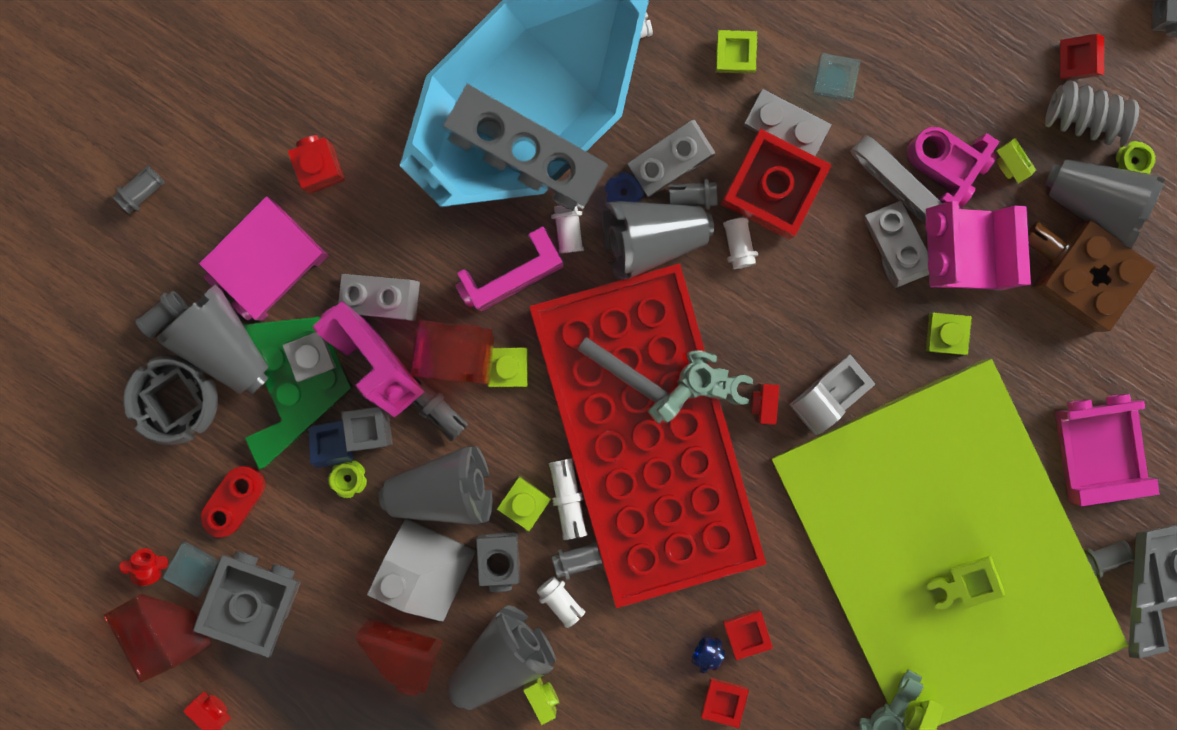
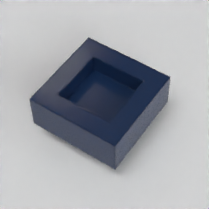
M343 420L309 427L311 465L315 468H321L353 461V451L347 452Z

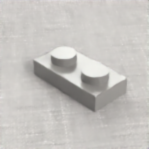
M762 89L743 126L756 133L763 129L816 156L832 124Z

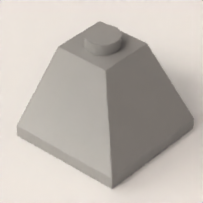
M405 519L367 595L403 612L443 622L476 550L417 522Z

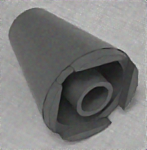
M1066 159L1063 166L1054 164L1045 186L1052 188L1048 196L1085 222L1092 220L1132 249L1140 235V232L1137 230L1141 229L1144 222L1148 220L1164 186L1165 178L1154 174Z
M611 201L605 203L608 209L602 210V234L605 251H612L616 261L609 262L614 276L620 281L630 279L707 245L709 236L714 234L712 216L710 213H705L701 206Z
M216 284L156 338L161 345L238 394H241L244 390L252 394L268 379L264 372L269 366L226 296Z
M465 446L386 479L384 487H381L379 491V501L384 511L387 510L388 514L395 518L474 525L489 521L492 512V489L485 490L483 478L490 477L484 455L477 446Z
M508 605L498 611L448 678L447 694L455 706L473 710L548 674L554 668L551 665L556 662V658L549 641L539 627H536L533 631L524 622L529 617L524 612Z

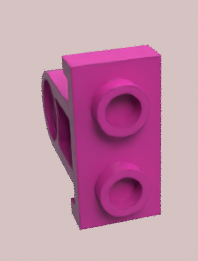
M930 127L917 134L909 142L907 157L914 168L951 191L937 198L942 204L958 201L959 206L962 208L975 192L976 188L971 184L979 173L984 175L995 162L997 155L993 151L999 141L985 133L977 138L972 144L973 147H971L945 129ZM924 140H930L936 144L938 148L936 159H931L924 154L922 150Z

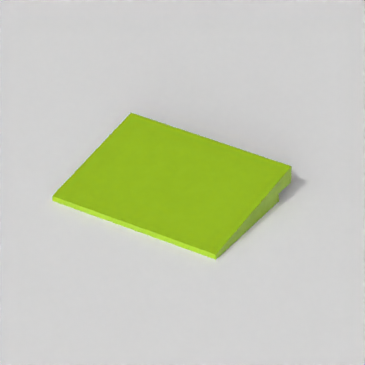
M982 359L949 376L936 379L771 458L887 704H891L898 692L900 681L908 669L922 676L920 683L923 684V689L917 699L911 701L904 712L906 730H911L906 725L912 708L915 705L920 706L922 701L932 700L945 706L939 725H942L1129 647L992 359ZM991 556L1005 591L1004 597L965 608L962 598H957L949 608L936 610V601L947 598V593L943 588L939 587L928 590L927 585L932 579L945 577L952 580L954 579L951 572L952 567Z

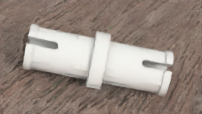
M573 458L548 463L556 495L555 498H552L553 505H558L563 540L587 536L580 503L584 498L582 492L578 493Z

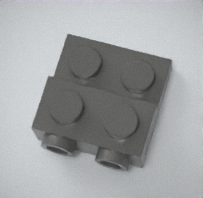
M236 550L234 557L222 555L193 631L269 658L274 650L284 620L289 616L301 581L293 578L295 571L274 563L271 570L256 565L258 557Z

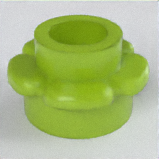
M1132 141L1128 143L1127 147L1124 146L1118 150L1116 162L1119 163V169L1150 174L1155 164V153L1148 145L1139 141ZM1133 157L1138 159L1137 164L1132 163Z
M357 461L334 465L332 473L328 476L330 488L343 498H351L355 493H361L367 483V479L364 477L365 469ZM346 475L351 476L350 482L344 480Z

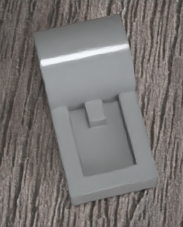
M692 120L629 162L628 165L649 197L685 173L694 170L711 159L715 152L696 121Z
M902 201L865 215L864 222L882 255L884 271L894 288L929 275L928 251Z
M342 274L339 303L343 301L359 315L416 321L420 282L407 279Z
M849 354L790 403L789 406L810 431L817 435L836 423L845 414V410L870 390L875 383Z

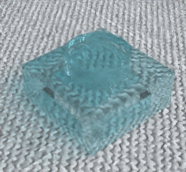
M822 53L819 57L812 94L851 101L854 97L861 60Z
M184 542L181 544L163 578L198 597L202 594L220 560Z

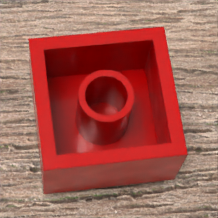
M760 129L755 135L720 205L790 240L796 236L832 164Z

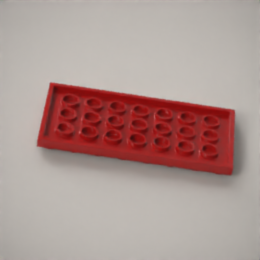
M680 263L640 274L630 279L619 280L529 306L616 608L766 565L767 563L720 400L704 395L688 398L672 420L668 423H665L664 420L657 423L648 412L655 402L577 350L587 337L669 394L672 393L679 386L677 381L681 371L689 364L687 353L691 351L705 352Z

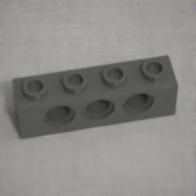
M466 84L443 125L445 131L450 134L447 139L448 141L467 152L471 146L483 152L485 155L482 160L500 171H504L506 166L520 173L518 181L535 191H538L541 186L555 193L552 198L553 201L571 211L574 210L575 206L584 209L608 166L604 161L469 84ZM492 121L498 124L501 129L499 136L492 141L481 139L477 132L482 123ZM520 141L530 142L536 150L534 157L528 161L516 159L512 153L515 144ZM554 161H563L569 166L570 175L564 181H555L547 173L548 166Z

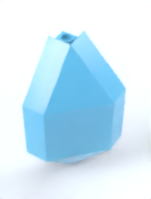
M502 0L426 75L400 166L440 207L544 194L548 189L542 186L538 191L529 188L517 180L520 173L506 166L504 171H500L483 161L482 159L485 154L471 146L467 152L448 141L447 139L450 134L443 127L446 119L466 84H469L587 151L622 117L649 0ZM479 131L477 132L481 139L492 141L491 137ZM520 141L515 144L512 153L516 159L528 161L534 157L536 150L530 142ZM554 161L548 166L547 173L551 179L557 181L569 169V166L563 161Z

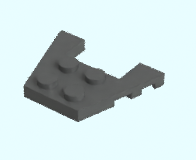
M1177 524L1145 530L1136 534L1128 648L1129 658H1144L1169 651L1161 610L1177 606Z

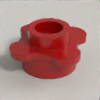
M143 548L136 551L130 560L121 562L119 568L121 573H129L130 581L133 584L146 586L157 582L161 578V569L167 568L168 559L165 556L155 555L149 548Z

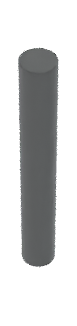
M586 337L577 349L656 403L669 395L667 391Z

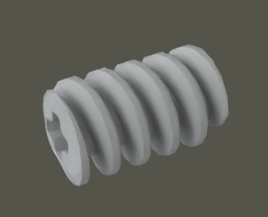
M1070 80L1063 86L1061 84L1054 92L1046 113L1045 126H1052L1056 118H1060V130L1063 132L1073 122L1076 123V136H1081L1085 129L1089 127L1090 140L1095 141L1101 132H1105V145H1111L1118 136L1120 137V146L1124 147L1137 124L1139 105L1134 99H1128L1124 102L1123 97L1117 94L1108 97V93L1101 89L1093 93L1092 87L1088 85L1081 86L1078 89L1077 83Z

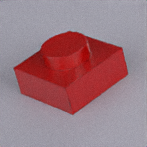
M1091 34L1060 40V79L1069 81L1104 75L1103 35Z
M759 384V390L752 391L750 412L756 415V422L776 425L779 385Z
M760 609L723 621L736 661L773 649Z
M710 677L700 713L701 718L739 728L749 693L748 687Z
M202 692L183 711L202 730H221L231 719L226 713L227 707L216 696H209L205 692Z

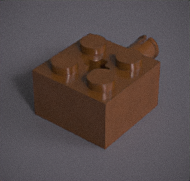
M1092 220L1075 225L1065 241L1042 226L1039 221L1035 222L1028 230L1030 232L1028 235L1029 246L1049 259V263L1031 288L1092 332L1111 331L1156 267ZM1091 270H1093L1094 273H1095V276H1093V275H1092L1091 273H1089V272H1090ZM1093 278L1096 279L1095 284L1091 283L1093 281Z

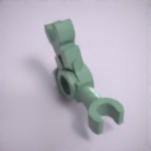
M691 351L687 353L689 364L683 368L677 381L679 386L668 396L656 402L648 412L657 423H660L662 420L668 423L678 414L679 407L688 398H696L700 395L719 400L727 399V401L734 405L748 404L749 399L739 396L737 386L739 384H753V379L747 375L728 378L729 370L712 369L707 365L717 363V356L715 354L704 351Z
M908 669L900 681L898 692L891 704L885 703L883 707L878 708L872 714L871 719L860 718V730H906L904 712L910 702L915 701L923 689V684L920 683L922 676Z

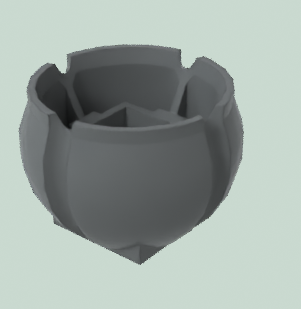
M163 355L150 359L147 363V368L139 367L133 373L124 392V408L127 418L137 422L135 429L142 436L161 445H177L194 440L195 432L204 433L209 428L218 408V393L214 380H208L205 377L206 373L179 355ZM178 378H181L199 406L174 422L156 393Z

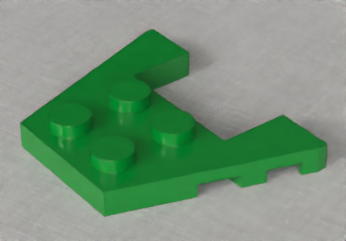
M321 317L243 325L269 366L264 372L268 377L265 384L281 417V422L245 437L259 470L268 467L287 447L291 446L314 422L318 421L353 388L335 347L327 342L336 368L301 382H297L283 345L315 333L313 326Z

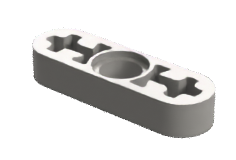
M864 135L850 150L853 157L899 201H902L903 205L924 224H926V208L942 204L940 200L871 137Z

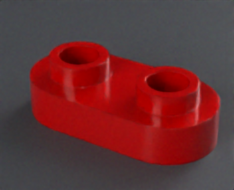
M245 465L232 469L225 476L201 514L202 526L207 533L214 537L222 538L239 530L265 491L263 474L257 468ZM239 479H244L248 482L249 488L246 493H242L237 489ZM217 511H221L226 515L224 525H220L215 521Z

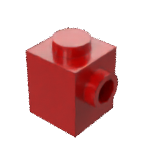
M318 135L305 137L296 142L297 148L287 151L301 188L309 194L346 181L334 146L325 137L320 139Z

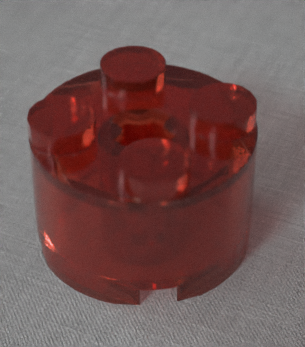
M418 321V328L415 329L411 376L490 384L494 347L493 329L466 324H456V326L440 322Z

